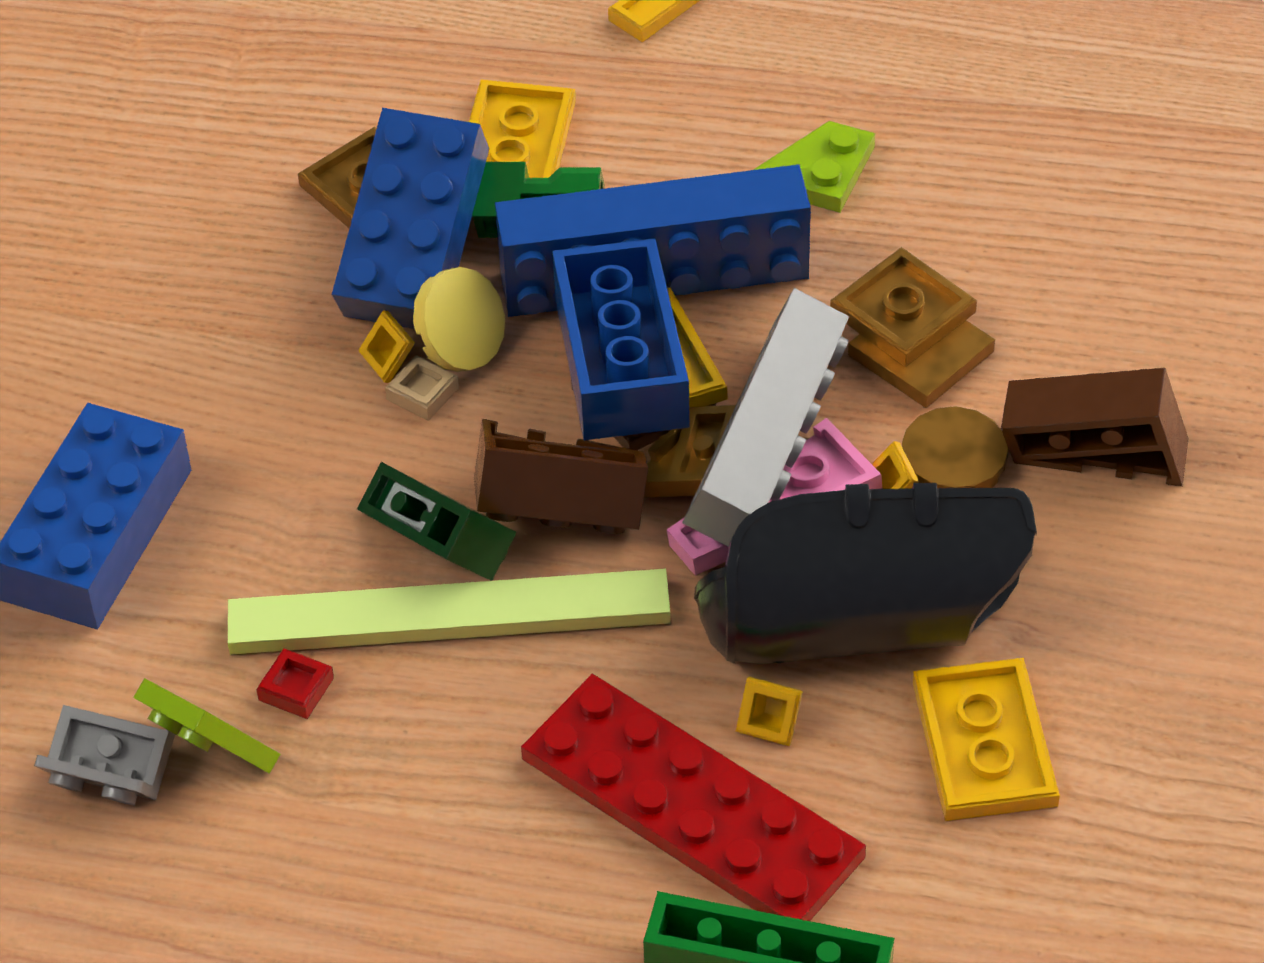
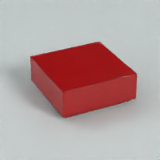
M283 648L256 689L258 701L308 719L334 679L333 667Z

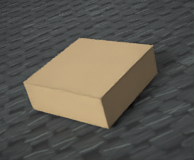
M415 355L385 387L386 399L429 421L459 389L457 375Z

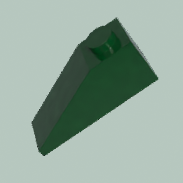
M380 462L357 507V510L444 559L491 581L500 564L505 559L517 533L383 462Z

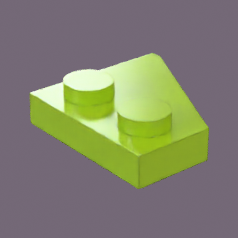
M828 121L754 170L800 164L810 205L841 213L875 148V133Z
M144 678L133 697L153 709L147 719L206 752L215 743L269 774L281 755L209 712Z

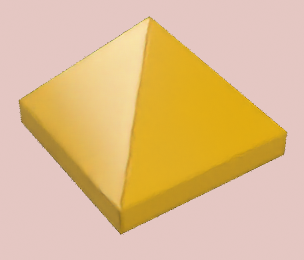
M383 310L358 352L384 383H390L415 342L390 312Z
M893 441L872 463L881 474L883 489H912L913 484L919 482L900 442Z
M748 677L735 732L790 746L803 691Z

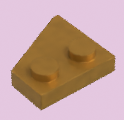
M736 405L689 407L690 427L670 430L648 449L651 460L647 463L648 474L644 498L695 496Z

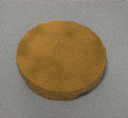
M957 406L936 408L918 416L906 429L902 441V448L915 472L918 483H937V488H993L998 483L999 476L1005 471L1008 460V446L1001 428L996 422L977 410Z

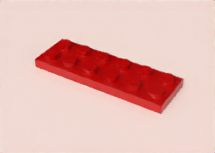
M593 673L521 746L522 760L756 911L811 921L866 857V845Z

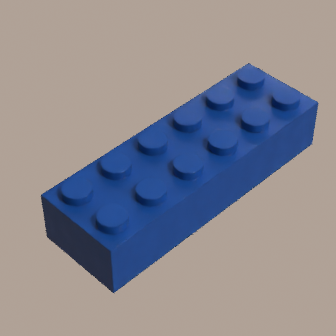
M800 164L495 202L500 274L508 317L558 311L554 290L552 254L554 250L655 238L666 286L672 289L675 296L809 279L811 206Z

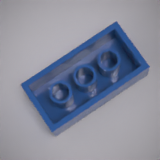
M382 108L332 291V296L344 317L376 322L382 311L385 310L389 311L402 327L415 329L413 324L414 301L421 285L429 277L435 276L440 271L459 267L489 153V146L480 124Z
M656 239L552 251L555 300L583 440L689 428V379Z
M87 402L0 542V601L98 630L192 471L184 429Z

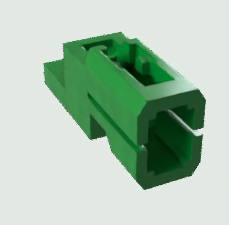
M486 162L472 214L478 238H498L495 202L605 189L601 167H560L549 178H529L526 162Z

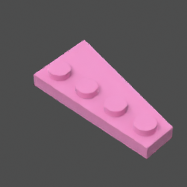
M825 418L813 427L814 435L806 440L793 467L784 466L783 470L791 473V477L779 499L799 494L845 490L846 484H869V489H883L880 472ZM684 518L667 529L669 546L694 575H698L726 562L729 547L683 524Z

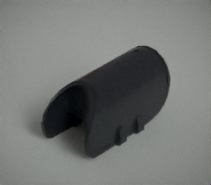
M914 483L912 489H869V484H846L845 490L799 494L771 501L756 509L737 526L730 540L725 567L712 570L698 581L695 587L694 599L698 605L701 622L711 645L725 657L726 661L732 663L736 661L756 664L786 663L944 646H964L970 634L1004 605L1018 584L1020 572L1032 556L1034 538L1037 535L1033 506L1024 491L1016 488H937V483Z

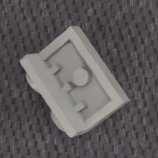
M63 705L48 757L37 755L34 766L51 774L49 784L82 792L84 783L104 787L101 795L104 798L128 805H135L137 796L152 800L157 799L175 734L168 730Z

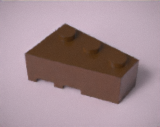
M1166 368L1009 381L1001 431L1015 464L1080 473L1082 472V465L1116 469L1115 477L1131 480L1133 472L1167 476L1166 484L1183 487L1189 438Z
M482 419L474 474L477 512H485L487 517L502 522L516 521L518 516L539 518L542 524L555 528H567L574 522L592 524L595 530L609 534L624 533L625 528L639 530L648 474V464L644 452L578 439L576 445L546 442V432L529 429L527 438L499 433L497 432V421Z

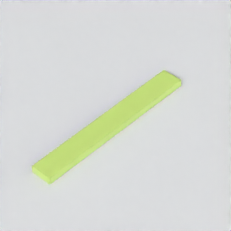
M666 568L228 599V648L230 655L282 651L283 648L287 650H304L671 624Z

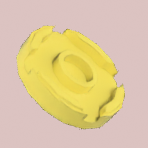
M456 267L440 271L435 276L429 277L421 285L414 301L413 324L416 335L421 334L422 340L426 345L422 349L431 361L442 369L462 372L485 366L497 354L504 338L505 314L501 298L490 280L477 270Z

